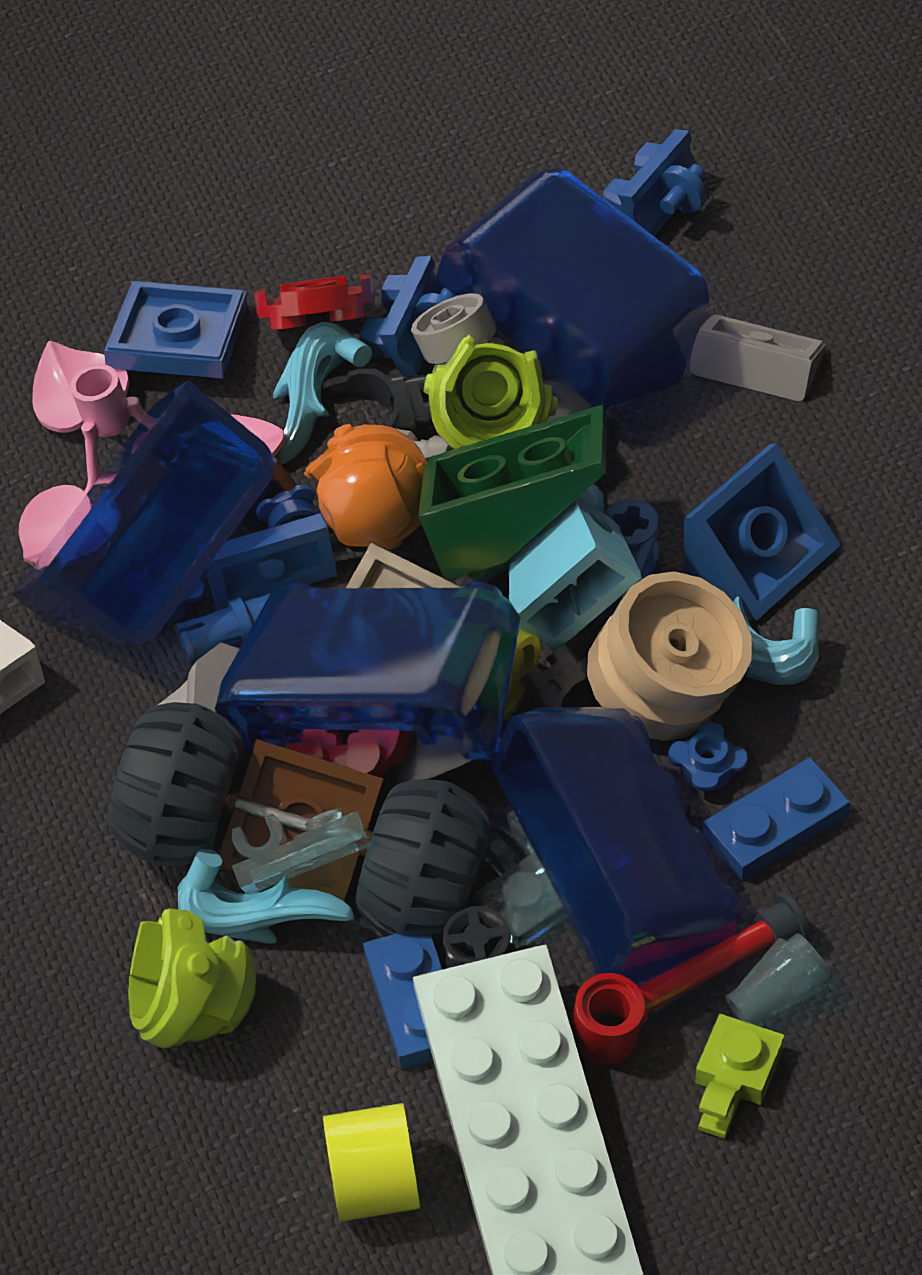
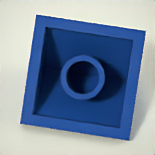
M776 443L769 444L684 518V572L691 576L700 577L717 587L732 602L737 596L741 597L744 614L750 621L758 620L840 546L837 538Z

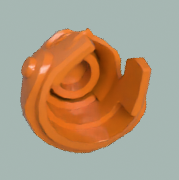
M351 424L342 425L334 431V436L328 441V449L310 463L304 475L308 479L319 480L317 486L319 508L326 524L334 530L340 542L347 546L367 547L373 543L381 548L385 547L386 550L395 549L403 543V539L421 525L418 516L425 465L428 464L427 460L411 437L393 427L366 424L352 427Z

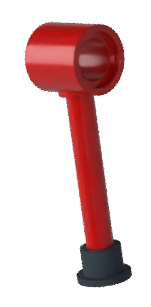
M782 893L775 897L774 906L756 915L755 924L639 987L627 977L615 973H603L589 978L577 992L571 1024L578 1053L584 1059L599 1065H613L624 1061L633 1053L637 1046L641 1025L647 1022L648 1019L647 1013L768 947L777 951L793 941L800 945L808 942L811 932L802 909L790 895ZM601 1012L612 1013L619 1017L623 1023L617 1026H604L596 1022L592 1016Z

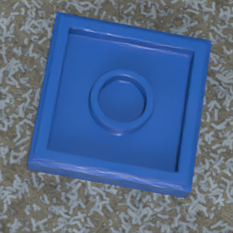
M132 281L104 350L105 365L121 370L223 379L248 309L247 291Z

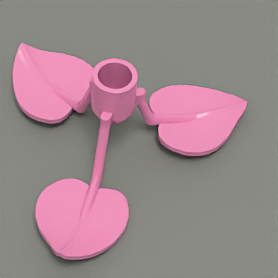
M48 341L37 367L33 384V408L39 422L49 430L68 433L81 428L85 438L88 484L85 491L72 485L56 486L43 491L30 501L21 516L19 537L23 547L25 562L33 566L49 568L66 567L92 558L111 543L119 530L121 509L118 502L109 497L97 496L100 489L97 436L112 437L121 433L127 426L129 417L134 416L169 453L177 445L141 408L137 397L126 398L130 383L126 370L113 369L105 365L103 354L71 349L53 341ZM227 414L205 418L273 458L285 441V434L282 429L260 419ZM194 422L187 428L185 435L195 425L196 422Z

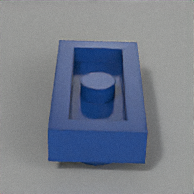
M321 513L201 549L212 598L217 610L227 608L228 601L239 597L244 602L273 593L292 584L302 587L337 576L328 528Z
M809 757L703 821V836L740 880L744 881L849 816L850 802L812 758Z
M393 934L363 943L365 959L400 1069L403 1070L434 1061L413 984V977L442 970L431 935Z

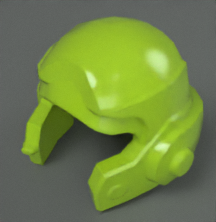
M467 335L460 342L446 365L437 364L434 372L427 374L425 378L424 393L429 395L432 422L437 433L453 449L546 422L550 416H555L557 411L558 398L553 396L552 386L543 383L541 365L535 350L526 352L524 355L504 345L493 343L477 345L476 339L471 335Z
M169 908L164 910L158 922H140L130 968L128 989L130 1019L133 1027L140 1031V1037L155 1046L170 1048L171 1046H180L185 1042H198L214 1037L217 1034L230 1033L236 1029L249 1012L256 992V971L252 952L247 945L240 940L234 941L228 935L208 944L205 936L204 920L190 910Z

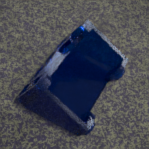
M483 582L467 583L463 588H314L301 583L287 584L283 589L276 590L269 595L219 685L214 709L217 714L225 717L240 732L243 737L244 746L251 754L257 739L285 748L286 740L289 743H302L304 729L413 730L423 745H436L438 735L449 736L463 743L461 754L465 759L496 760L521 617L512 603L502 596L501 591L497 587Z

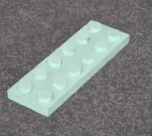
M547 945L413 977L416 998L491 1274L643 1275Z

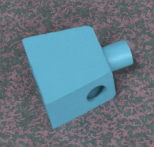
M580 497L571 503L509 559L510 622L522 630L537 636L542 643L553 650H557L623 595L631 586L641 579V573L619 526L610 517Z

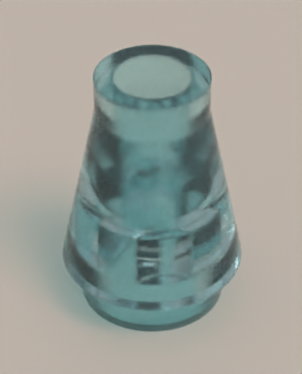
M796 933L787 941L778 938L738 987L725 996L730 1008L741 1021L757 1025L761 1021L821 993L820 984L831 975L826 964L813 946L802 935Z

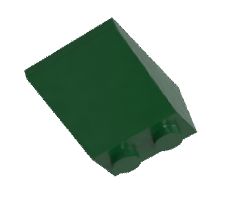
M603 404L426 458L428 464L425 465L418 517L445 580L463 575L468 578L479 577L489 573L497 565L506 563L606 473L607 414Z

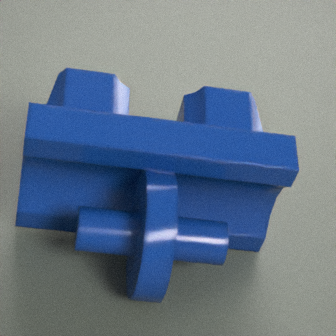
M675 129L663 144L646 142L635 157L634 167L637 172L630 181L614 178L603 192V197L611 217L627 220L635 240L650 242L677 209L687 213L696 212L707 200V189L702 182L706 177V172L696 162L691 153L690 144L692 137L689 131Z
M416 256L407 275L387 276L381 289V301L388 312L387 318H367L360 332L362 342L371 347V357L392 358L402 376H417L425 360L411 332L412 324L429 308L458 296L456 291L446 288L435 277V262L432 256Z

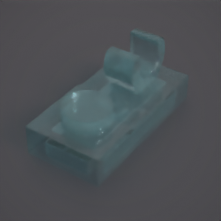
M338 808L309 819L305 822L307 832L295 836L294 841L284 844L286 838L284 827L274 814H269L265 816V819L270 828V839L261 847L250 846L244 831L240 827L232 829L233 844L237 851L247 859L232 865L240 888L247 895L278 884L284 876H287L289 880L369 847L370 838L357 811L345 816L343 809Z

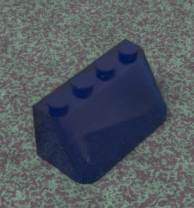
M552 168L531 175L452 241L443 252L435 280L455 296L469 293L481 295L497 326L496 328L524 351L535 350L540 363L594 407L603 404L605 409L679 384L709 305L707 283L694 266L562 168Z
M186 381L153 405L11 595L44 619L119 646L134 647L153 639L161 631L269 484L274 472V459L269 447L192 383Z
M620 706L535 708L510 718L491 768L597 974L615 973L625 976L635 984L665 973L735 935L736 922L741 917L737 896L728 884L721 883L710 862V851L707 841L697 827H691L679 804L680 797L677 785L670 773L665 770L661 771L650 750L647 729L638 716H631L625 708Z

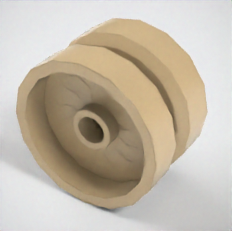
M667 572L652 574L629 588L613 615L610 616L588 651L587 677L599 704L615 722L633 733L662 741L687 738L697 732L701 724L707 723L712 719L724 699L729 697L742 680L752 661V636L742 612L717 587L700 577L683 573Z

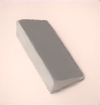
M714 314L695 334L690 372L696 376L795 401H802L808 394L825 352L826 344L820 340Z

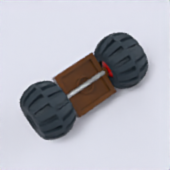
M182 702L156 705L147 709L140 716L127 742L116 774L108 809V826L113 837L128 852L154 865L176 867L192 864L200 849L213 850L227 817L230 815L231 819L219 853L222 859L219 869L272 886H276L284 876H287L289 887L322 891L346 902L360 856L364 857L365 860L356 893L357 909L376 930L387 936L393 934L431 935L433 942L443 941L444 927L449 918L459 910L465 909L468 901H471L485 857L483 855L490 834L491 819L486 808L472 794L455 784L440 780L419 779L394 786L384 801L374 831L372 832L369 831V827L384 783L383 778L257 739L241 789L238 790L236 788L242 769L245 746L240 732L225 717L205 706Z

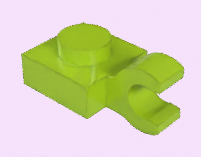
M719 1014L696 1067L695 1083L707 1087L699 1106V1112H702L703 1116L698 1125V1130L725 1139L741 1099L761 1105L784 1050V1034Z

